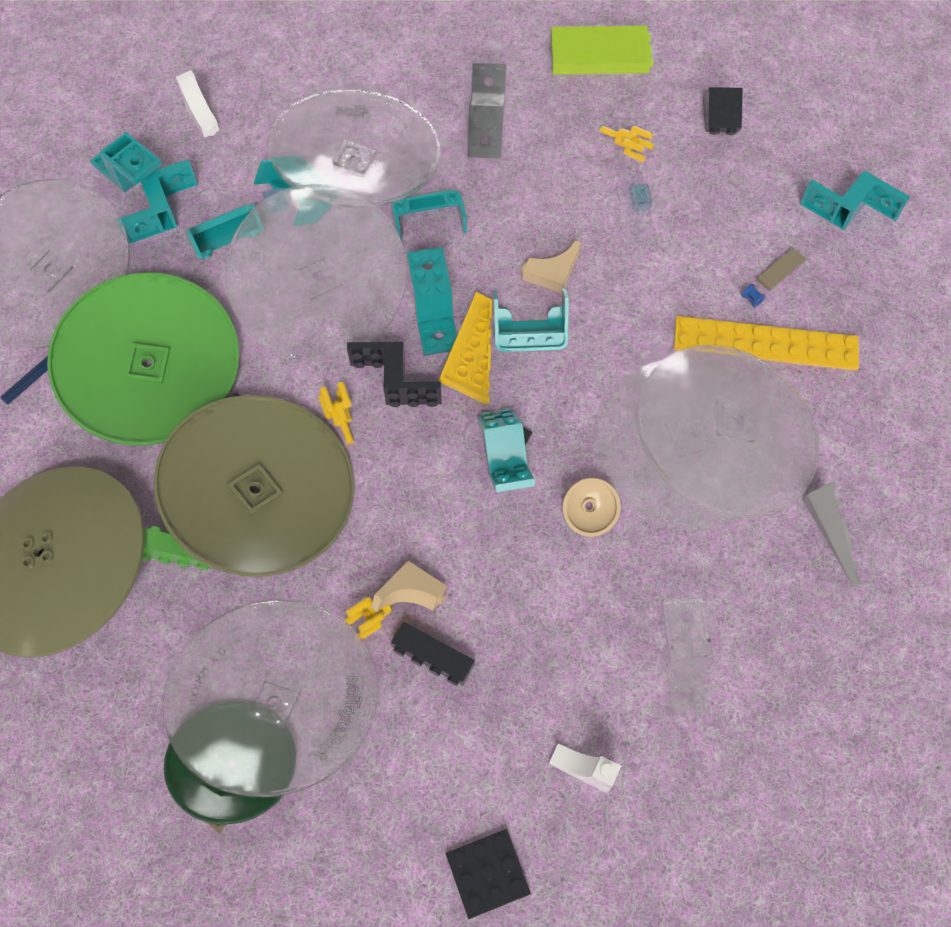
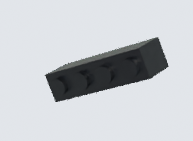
M404 621L391 641V646L396 654L402 657L404 655L411 657V661L418 666L424 664L436 676L444 675L447 677V681L454 686H458V684L464 686L475 666L474 659Z

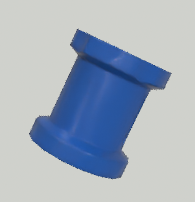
M750 284L741 294L743 298L746 297L752 303L754 308L761 304L766 297L755 289L754 284Z

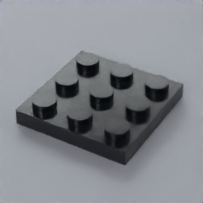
M507 829L445 853L468 920L531 895Z

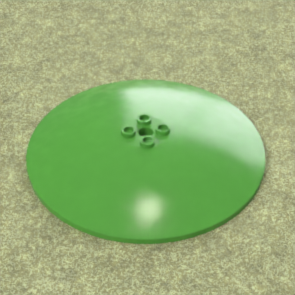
M163 273L127 274L93 287L67 309L58 322L50 341L47 363L48 376L51 388L62 409L77 425L90 434L122 445L147 446L165 443L171 432L187 416L207 404L229 396L239 367L238 339L232 321L225 309L211 294L200 286L186 279ZM151 360L152 365L150 367H144V361Z

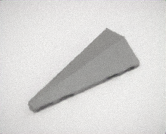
M830 482L808 493L803 502L854 587L861 585L862 581L859 580L855 570L857 562L852 561L849 550L853 549L846 520L843 519L839 509L841 501L840 499L836 500L833 490L837 486L835 482Z

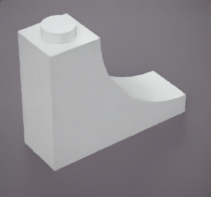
M190 70L176 76L186 109L204 137L215 135L216 132L220 131L217 121L199 89L193 72Z
M560 744L557 745L549 762L550 765L605 793H608L612 788L621 768V765L603 756H588Z

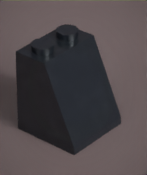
M708 88L703 96L705 132H710L711 135H717L720 132H726L727 135H735L742 129L743 88Z

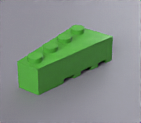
M160 527L144 528L145 546L142 560L150 561L151 559H157L162 564L175 562L178 566L185 568L192 565L203 571H208L209 568L214 569L188 554L169 533L161 530Z

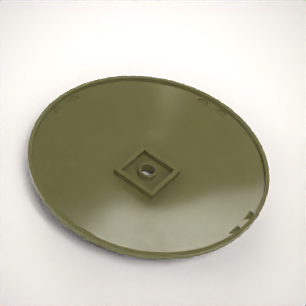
M259 395L229 397L207 404L187 416L177 425L159 453L154 474V494L159 515L166 529L180 547L192 557L209 567L225 573L247 577H268L294 571L307 565L322 555L336 541L352 509L354 478L351 463L343 445L334 432L317 416L294 403L282 399ZM256 486L260 489V492L253 494L249 489Z
M78 466L61 467L42 472L21 482L0 498V652L16 657L35 658L68 650L85 641L101 629L115 615L128 597L140 571L144 554L145 531L142 515L134 497L123 484L112 476L93 468ZM44 548V552L38 557L39 551Z

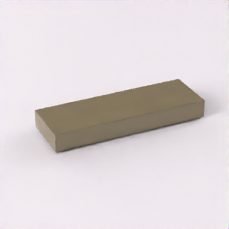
M792 248L762 273L756 281L770 292L805 262L806 258Z

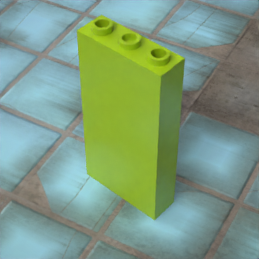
M648 26L551 27L552 75L649 73L650 67H653L654 60L651 57L652 45H649L651 42V32H648Z

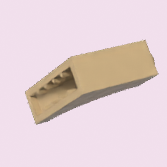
M575 240L566 252L557 257L549 259L529 257L527 263H523L521 268L522 280L562 293V288H565L580 253L581 242Z
M408 561L374 595L371 608L378 612L381 608L392 603L410 602L422 605L433 611L437 605L441 606L446 600L447 596L445 593L448 586Z

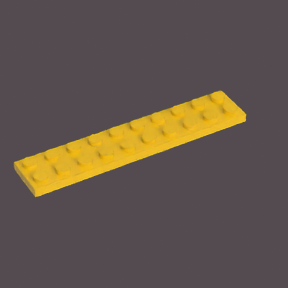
M676 316L674 350L858 370L859 336Z

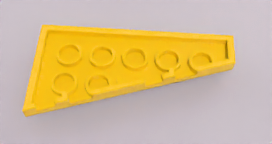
M476 292L438 381L488 405L490 403L489 371L491 370L490 337L492 329L490 327L492 299Z

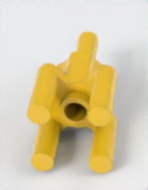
M605 126L600 128L601 133L615 138V144L624 147L625 154L642 163L646 156L636 153L632 149L643 153L645 148L650 150L654 148V143L638 137L640 135L651 140L653 133L637 126H632L630 131L622 128L618 132Z
M344 382L337 384L339 389L336 391L338 400L331 402L327 388L321 387L319 389L321 395L318 396L325 418H332L334 426L341 427L347 445L353 444L354 440L348 423L352 421L349 413V407L352 405Z
M366 597L346 610L348 617L344 619V622L349 626L364 616L366 622L358 626L360 632L356 634L357 639L362 641L382 627L381 621L392 612L390 606L394 603L376 612L371 608L372 599Z

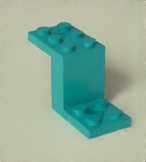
M127 132L119 136L90 160L93 167L124 193L163 165L157 156Z
M189 159L155 170L141 181L150 208L116 219L127 244L178 227L166 196L198 185Z
M864 170L843 197L812 179L806 188L800 205L840 229L845 230L865 204L896 221L910 196Z
M443 247L407 252L423 355L450 352L457 333L453 318L452 290ZM427 264L433 266L429 270L423 268ZM436 333L443 334L442 339H435L433 336Z
M506 408L501 409L498 413L487 411L477 416L478 424L483 432L488 474L496 493L535 486V479L528 468L523 425L515 411Z

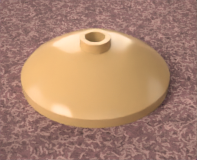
M585 478L574 483L566 492L562 503L563 517L567 525L576 533L588 537L599 536L609 531L617 522L621 509L620 499L616 490L609 483L598 478ZM590 502L591 507L586 509V503Z

